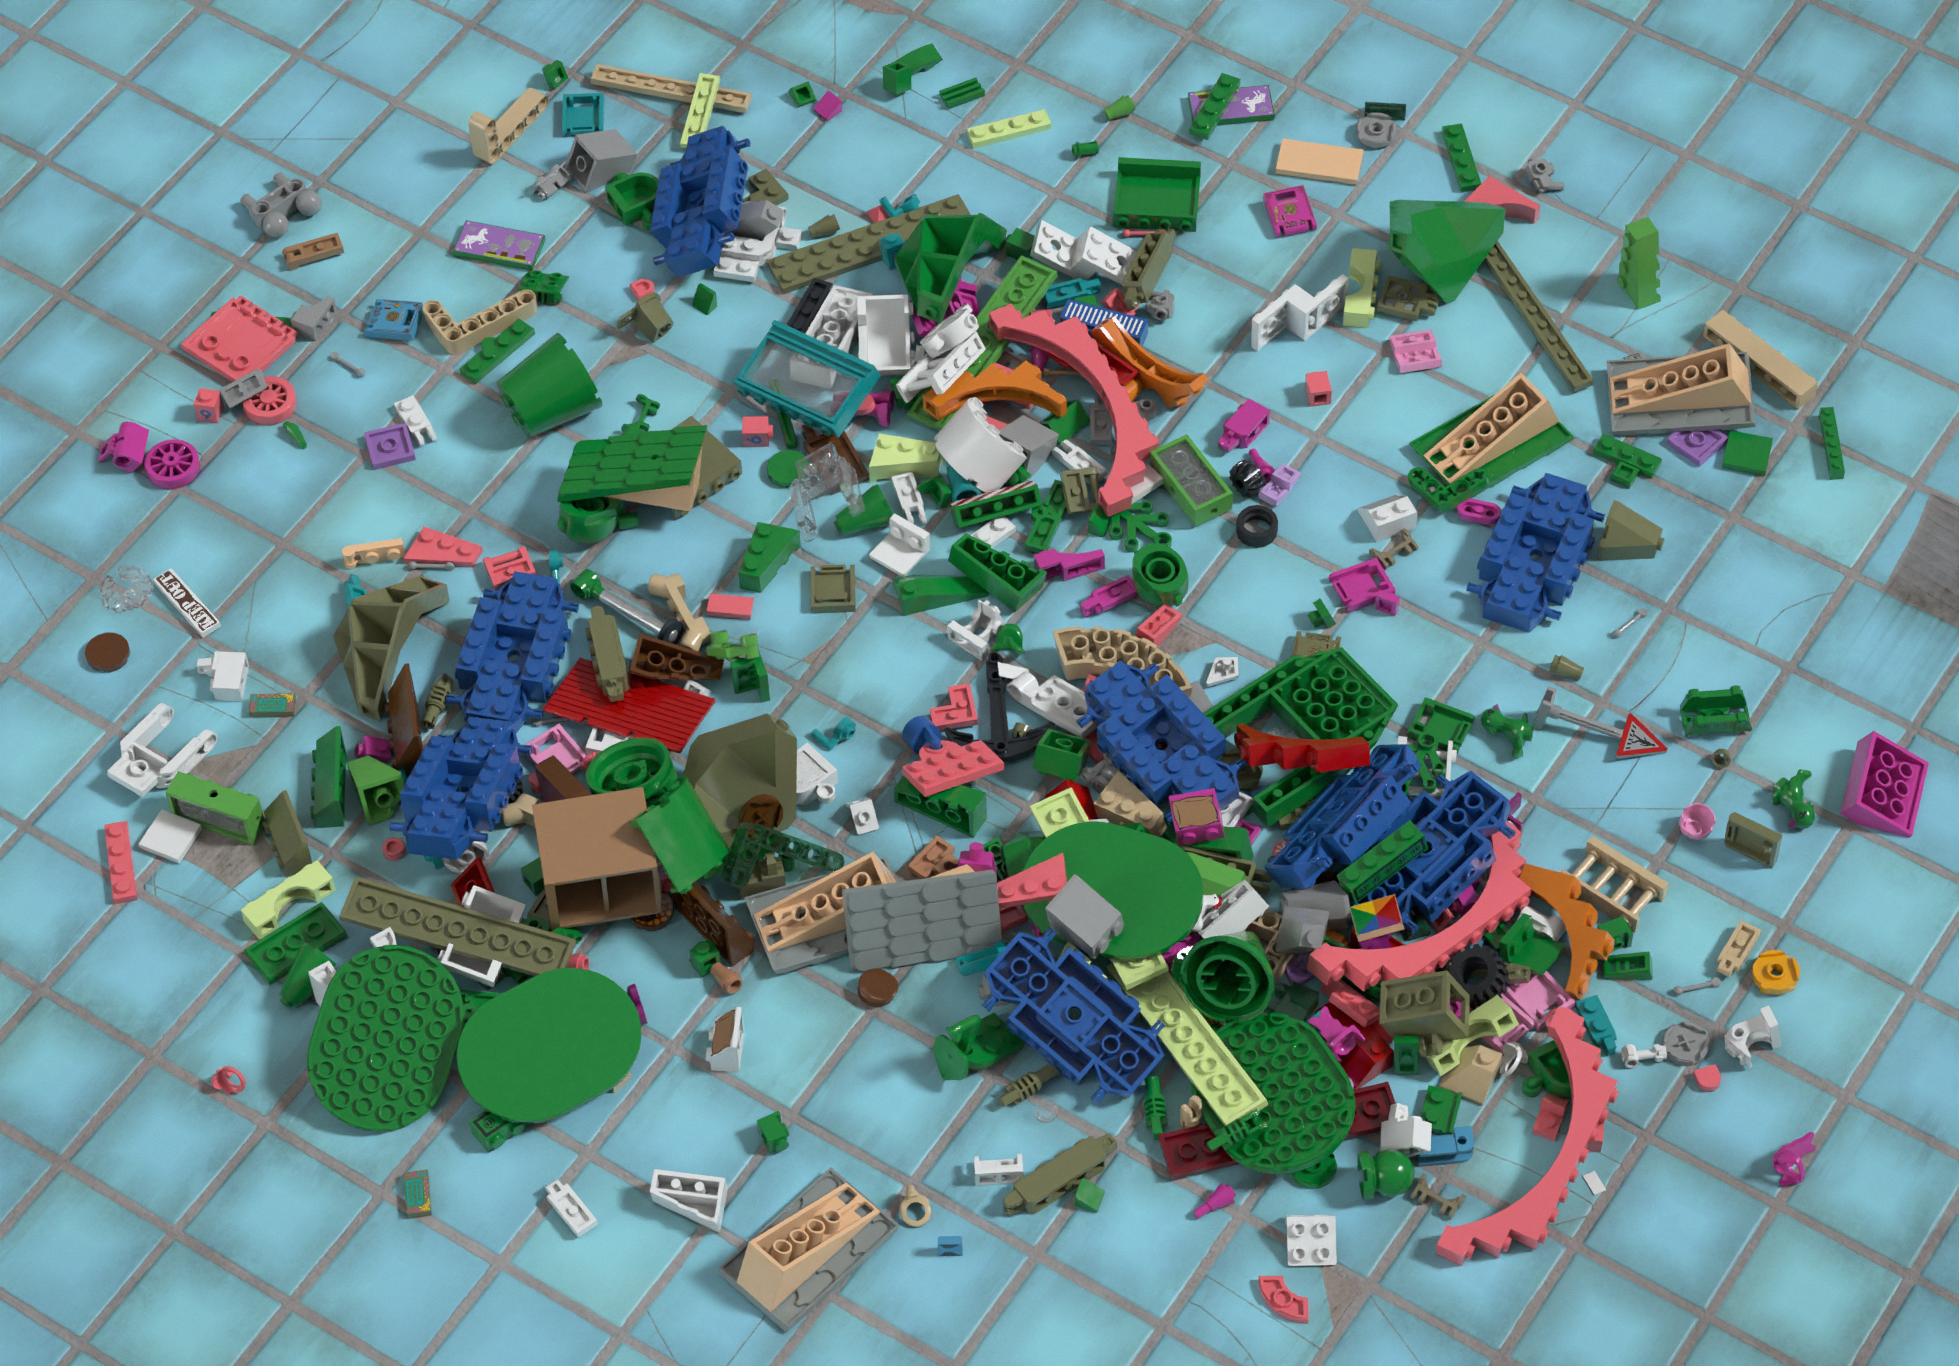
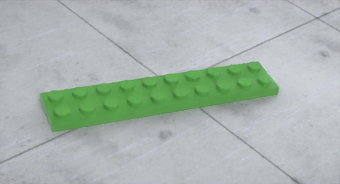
M1022 255L976 317L979 325L976 332L986 350L965 371L970 372L975 378L992 363H996L1012 341L1008 339L997 340L988 325L989 312L1012 303L1014 308L1021 312L1023 318L1030 316V312L1035 309L1058 277L1057 271ZM931 386L924 389L909 410L908 417L939 432L958 410L951 412L939 421L923 409V395L933 388Z

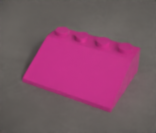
M1872 731L1857 742L1840 814L1858 825L1910 838L1913 834L1929 763L1879 733Z

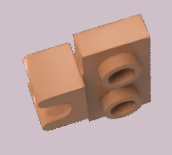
M936 836L908 865V871L920 879H925L957 868L959 860L952 856L955 853V847L939 836Z

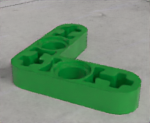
M1416 467L1408 473L1410 486L1440 512H1447L1486 488L1489 484L1488 472L1482 468H1476L1446 487L1424 468ZM1429 487L1436 488V490L1433 492L1426 491V489ZM1462 487L1467 489L1464 492H1456L1457 489Z

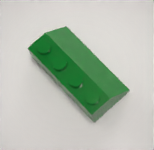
M336 726L316 740V750H312L313 763H316V767L312 768V781L315 782V787H311L312 801L314 800V806L310 807L311 819L316 821L317 828L343 827L345 825L346 748L341 726Z

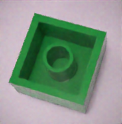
M1048 728L1037 744L1032 769L1038 770L1043 775L1052 774L1059 776L1062 780L1076 781L1087 764L1091 740Z

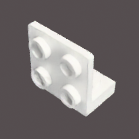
M894 513L889 519L890 533L870 553V558L898 575L905 577L930 551V533Z
M1334 1214L1285 1215L1289 1266L1336 1265V1216Z

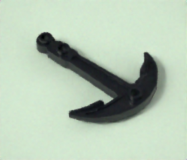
M992 652L986 657L987 690L990 694L991 739L981 741L1004 763L1012 762L1029 756L1036 751L1037 744L1048 728L1053 729L1055 723L1050 721L1039 728L1027 731L1026 737L1010 739L1004 697L1006 692L1005 677L999 676L997 663H1004L1003 657L997 652ZM948 727L944 729V733L949 741L960 746L979 741L974 740V735L958 732Z

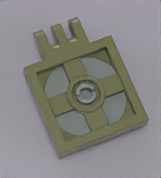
M1388 275L1377 304L1376 312L1418 321L1420 314L1435 315L1440 298L1438 295L1428 293L1429 285Z

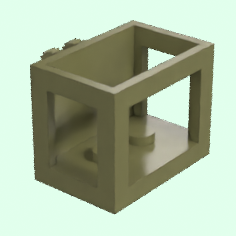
M1447 970L1382 981L1379 1024L1393 1039L1394 1036H1418V1048L1421 1057L1429 1055V1044H1432L1433 1053L1440 1055L1443 1051V1042L1469 1037L1470 995ZM1461 1001V1020L1450 1010V1003Z

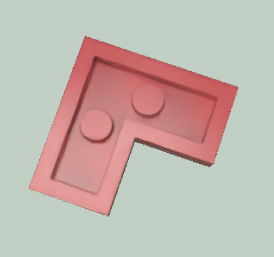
M970 683L948 687L951 705L930 708L931 721L940 730H944L946 727L953 729L978 725Z

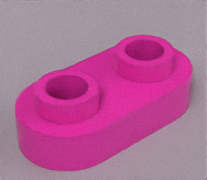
M1469 498L1458 505L1457 514L1466 521L1494 525L1499 520L1501 508L1495 503Z

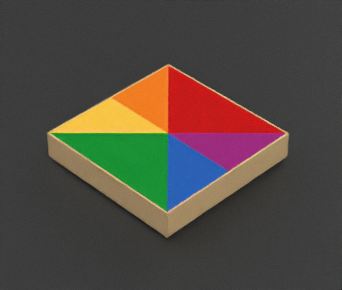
M1395 894L1350 907L1359 942L1404 929Z

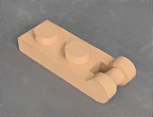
M397 538L345 546L342 549V556L345 567L347 569H354L357 565L373 564L404 558L405 549L403 539Z

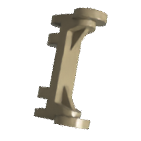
M1404 528L1400 531L1401 543L1390 551L1380 552L1374 548L1369 550L1371 558L1377 557L1383 569L1386 570L1389 568V565L1392 566L1396 563L1393 557L1398 553L1404 551L1407 555L1413 553L1412 549L1414 551L1419 549L1407 529Z
M1423 1173L1411 1198L1415 1200L1417 1195L1421 1194L1418 1200L1419 1203L1424 1204L1428 1198L1442 1206L1439 1213L1443 1216L1448 1209L1451 1210L1448 1218L1452 1219L1458 1208L1462 1207L1466 1195L1462 1194L1455 1199H1445L1433 1193L1427 1185V1175Z

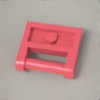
M525 546L518 547V550L493 558H483L484 567L494 590L500 589L511 579L514 571L536 575Z

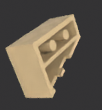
M1119 770L1093 803L1098 819H1107L1109 823L1117 825L1120 821L1128 824L1141 823L1151 835L1154 834L1158 837H1161L1167 829L1163 812Z

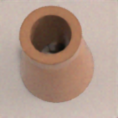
M720 962L715 963L711 967L710 973L715 977L725 993L734 994L742 987L743 981L740 974L723 966Z

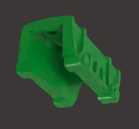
M1734 685L1730 689L1711 691L1690 689L1680 704L1685 737H1688V735L1699 734V736H1703V734L1733 732L1736 734L1737 731L1751 732L1752 730L1746 698L1740 686ZM1731 709L1744 710V712L1741 711L1736 714L1728 713ZM1695 712L1700 716L1693 718L1692 716H1685V713Z

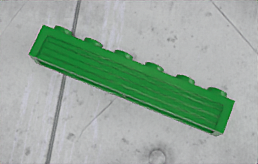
M1820 407L1819 420L1830 480L1843 479L1845 468L1834 407Z

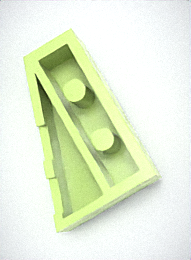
M879 433L869 465L870 483L877 482V479L890 478L891 481L892 476L913 472L915 479L938 476L943 456L938 451L934 442Z

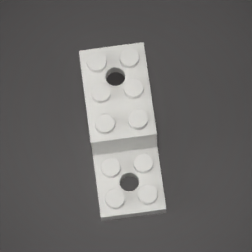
M1041 220L1037 224L1030 256L1073 279L1082 278V280H1088L1095 272H1098L1122 285V280L1137 251L1091 226L1077 239ZM1051 244H1053L1057 250H1054Z
M1342 274L1337 279H1333L1315 297L1296 284L1289 290L1286 289L1277 300L1270 302L1265 310L1253 317L1251 347L1259 351L1285 328L1306 341L1344 309L1345 299L1348 296L1349 278Z

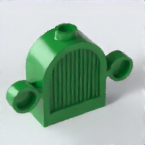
M644 172L631 175L617 173L613 177V183L605 186L607 201L625 226L642 220L643 228L650 231L659 180L654 175Z
M1552 1040L1528 1053L1527 1066L1535 1077L1529 1076L1523 1080V1094L1530 1098L1536 1097L1540 1094L1541 1086H1543L1550 1094L1569 1100L1572 1099L1568 1072L1555 1041Z

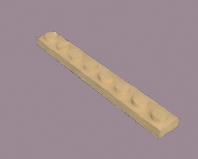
M600 64L596 65L591 76V84L688 103L692 102L697 85L695 82ZM718 87L713 107L747 113L752 101V93Z

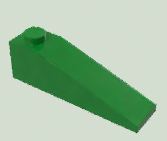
M913 574L892 579L903 616L989 596L987 590L968 576Z

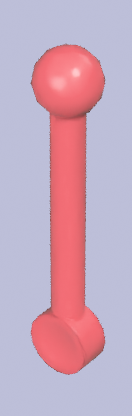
M1125 229L1122 235L1126 238L1129 236H1146L1147 233H1154L1155 231H1129Z

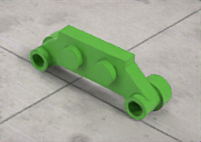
M727 630L710 633L712 644L706 647L708 656H715L717 659L726 658L727 661L738 659L742 655H745L746 659L759 657L757 633L740 636V643L727 642L729 640Z

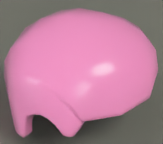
M1690 804L1680 816V830L1689 839L1701 840L1708 837L1712 832L1716 818L1712 809L1705 804Z

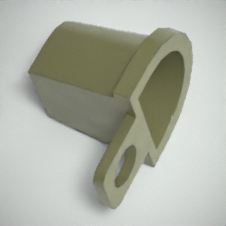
M653 292L638 300L633 309L623 314L618 319L616 327L621 329L628 323H631L654 343L669 332L674 322L661 304L660 295Z

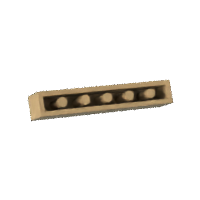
M1722 310L1705 323L1703 333L1705 339L1716 347L1730 343L1735 352H1747L1751 374L1795 408H1801L1816 396L1818 382L1814 377L1805 373L1797 364L1792 363L1781 352L1772 348L1764 339L1759 338L1748 327L1738 322L1734 316Z

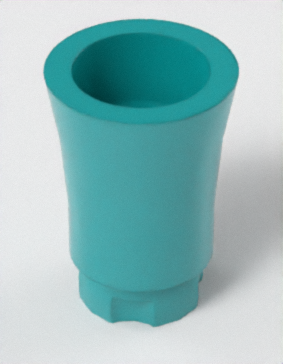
M951 465L947 467V477L952 491V502L982 494L975 486V482L963 478Z

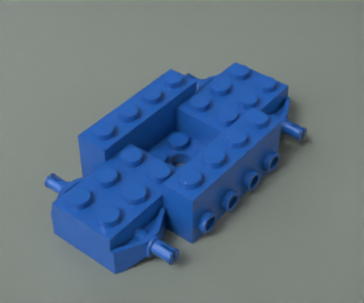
M724 126L694 134L688 137L686 151L682 159L670 163V166L661 168L650 232L666 250L663 255L653 257V263L656 266L666 262L677 278L717 266L724 244L735 239L734 234L730 231L738 229L748 172L747 163L738 153H740V149L750 147L751 143L748 138L738 141Z
M1545 473L1543 478L1529 486V488L1524 489L1513 485L1505 507L1501 511L1499 520L1495 524L1492 535L1487 541L1485 550L1477 564V569L1480 570L1479 579L1487 581L1484 586H1479L1469 582L1466 591L1478 594L1481 602L1482 618L1528 633L1543 619L1545 620L1546 617L1560 620L1562 612L1547 607V601L1563 606L1565 599L1571 597L1573 591L1572 583L1573 581H1578L1581 572L1579 567L1580 565H1585L1588 557L1587 549H1592L1595 537L1592 536L1594 520L1603 523L1605 514L1591 509L1587 485L1549 473ZM1533 554H1537L1541 558L1536 560L1532 559L1530 556Z
M514 571L513 577L500 587V590L484 589V598L480 597L456 665L455 679H458L459 689L467 691L463 696L448 694L446 703L459 705V709H462L465 723L469 717L512 722V728L517 733L526 720H529V717L543 719V710L532 709L528 706L527 700L546 703L548 695L552 694L553 679L558 676L560 659L563 660L565 643L569 642L571 637V629L568 628L566 611L578 613L579 604L564 601L557 578ZM512 655L519 656V658L514 661L508 659Z
M1120 660L1086 686L1084 696L1087 712L1076 720L1077 724L1081 728L1091 721L1100 724L1097 727L1098 748L1103 754L1107 753L1112 758L1113 765L1118 770L1122 769L1126 773V778L1136 785L1154 805L1157 806L1170 795L1215 788L1221 811L1239 798V786L1236 776L1237 772L1247 765L1246 761L1240 758L1232 765H1228L1217 760L1226 753L1225 736L1168 675L1150 687V676L1160 670L1156 663L1153 662L1145 670H1141ZM1158 742H1165L1168 747L1164 750H1158L1155 745ZM1172 811L1164 816L1168 824L1173 821Z
M469 717L464 727L451 736L440 734L438 736H431L400 793L401 811L404 812L405 822L391 821L389 830L402 832L406 838L409 854L457 860L474 841L487 843L488 833H480L473 830L492 832L495 824L499 823L501 813L507 807L508 799L514 793L516 783L523 775V767L520 766L518 755L519 753L532 755L533 746L518 743L515 729L512 728V722Z
M1408 744L1376 746L1370 754V765L1354 767L1351 775H1339L1282 835L1286 845L1276 857L1270 856L1268 863L1264 866L1265 870L1277 882L1280 888L1308 889L1312 887L1316 882L1315 879L1329 869L1335 858L1341 865H1351L1368 849L1374 847L1377 839L1383 833H1386L1391 828V824L1406 812V808L1411 801L1402 791L1401 786L1407 780L1413 778L1421 766Z
M1472 771L1463 774L1454 781H1449L1443 775H1439L1435 782L1445 789L1440 801H1437L1426 791L1412 799L1410 805L1406 808V812L1391 824V828L1377 839L1376 845L1410 820L1424 834L1427 846L1432 847V850L1429 853L1419 855L1356 904L1349 898L1350 907L1395 894L1403 926L1414 934L1419 929V926L1409 919L1413 906L1417 912L1432 923L1496 861L1492 844L1485 837L1498 832L1503 833L1508 839H1512V836L1514 837L1516 831L1506 825L1510 804L1504 795Z
M1050 927L1039 938L1019 932L985 971L984 976L991 993L982 1006L987 1011H990L998 1001L1017 1004V1008L1007 1018L1005 1025L1012 1033L1024 1040L1032 1050L1038 1052L1051 1066L1056 1067L1066 1079L1073 1082L1076 1086L1093 1068L1100 1084L1099 1089L1091 1097L1092 1101L1096 1099V1104H1099L1105 1095L1109 1093L1130 1098L1164 1057L1156 1038L1165 1025L1162 1023L1158 1027L1161 1023L1160 1020H1157L1148 1030L1130 1025L1141 1011L1140 1003L1133 996L1128 995L1127 997L1120 991L1122 988L1114 980L1108 981L1102 976L1104 973L1099 967L1094 964L1092 966L1084 960L1085 956L1077 949L1072 950L1068 948L1055 963L1048 948V943L1057 933L1055 931L1052 932L1053 929ZM1069 1009H1078L1081 1017L1078 1020L1070 1019L1068 1017Z

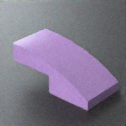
M1282 464L1272 473L1271 480L1258 493V498L1277 507L1297 483L1301 473Z

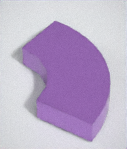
M1312 951L1295 954L1286 966V976L1294 990H1297L1313 979L1314 975L1307 970L1309 954Z

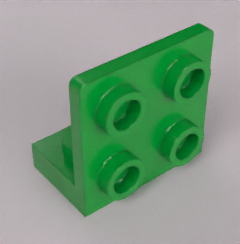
M1523 913L1501 938L1499 948L1503 962L1527 966L1530 968L1531 973L1542 976L1565 950V944L1535 934L1532 916Z

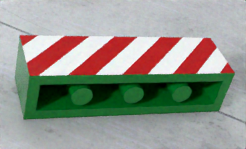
M1033 481L949 503L953 523L959 528L1042 505L1038 484Z

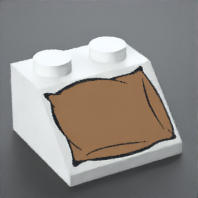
M1395 494L1357 509L1376 542L1401 534L1400 531L1404 528L1408 531L1416 528L1417 511L1408 496Z
M736 1007L716 1017L714 1027L709 1029V1041H712L711 1047H707L706 1061H710L711 1071L740 1072L744 1040L742 1007Z

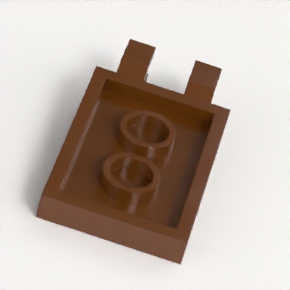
M806 425L802 426V436L805 440L803 447L830 495L870 480L867 469L845 431L842 432L839 438L832 434L830 436L825 434L816 436L813 428Z

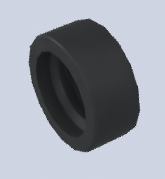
M1248 506L1237 517L1236 532L1238 538L1242 543L1250 547L1258 548L1271 544L1277 537V515L1266 506ZM1257 519L1267 522L1270 528L1265 532L1254 533L1247 530L1244 525L1250 520Z

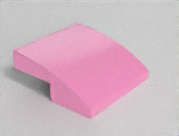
M1432 330L1390 336L1392 351L1400 373L1442 367V360L1437 351L1436 339Z

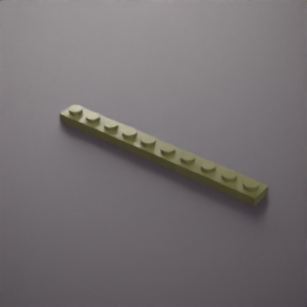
M1497 241L1484 259V262L1573 392L1592 386L1593 378Z

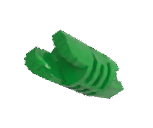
M1256 1108L1234 1122L1216 1130L1215 1134L1217 1137L1207 1142L1210 1151L1220 1146L1227 1150L1241 1140L1249 1138L1267 1128L1266 1122H1261L1250 1130L1245 1124V1121L1258 1116L1260 1113L1259 1109Z

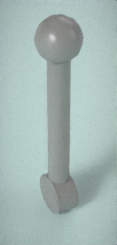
M333 352L330 355L332 361H339L357 372L358 376L362 377L365 375L364 369H358L340 358L337 352Z
M411 561L408 567L411 570L416 568H444L452 571L454 564L452 562H447L446 564H418Z
M1644 608L1639 609L1635 617L1620 629L1613 631V636L1619 638L1621 633L1639 618H1645L1647 610Z
M562 717L542 720L534 718L533 725L540 727L546 723L570 720Z
M1713 978L1712 981L1687 987L1676 986L1674 993L1681 995L1686 991L1709 986L1718 988L1721 981L1719 978Z

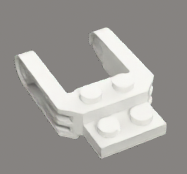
M777 206L784 210L778 228L765 236L763 241L734 236V241L725 243L719 263L714 267V276L755 282L759 267L768 266L767 260L775 256L778 236L786 220V207Z
M160 703L120 741L122 757L107 771L108 777L144 797L154 786L157 788L169 787L178 771L185 774L189 773L214 748L218 736L209 729L204 730L167 762L166 759L146 748L171 722L174 716L173 708Z

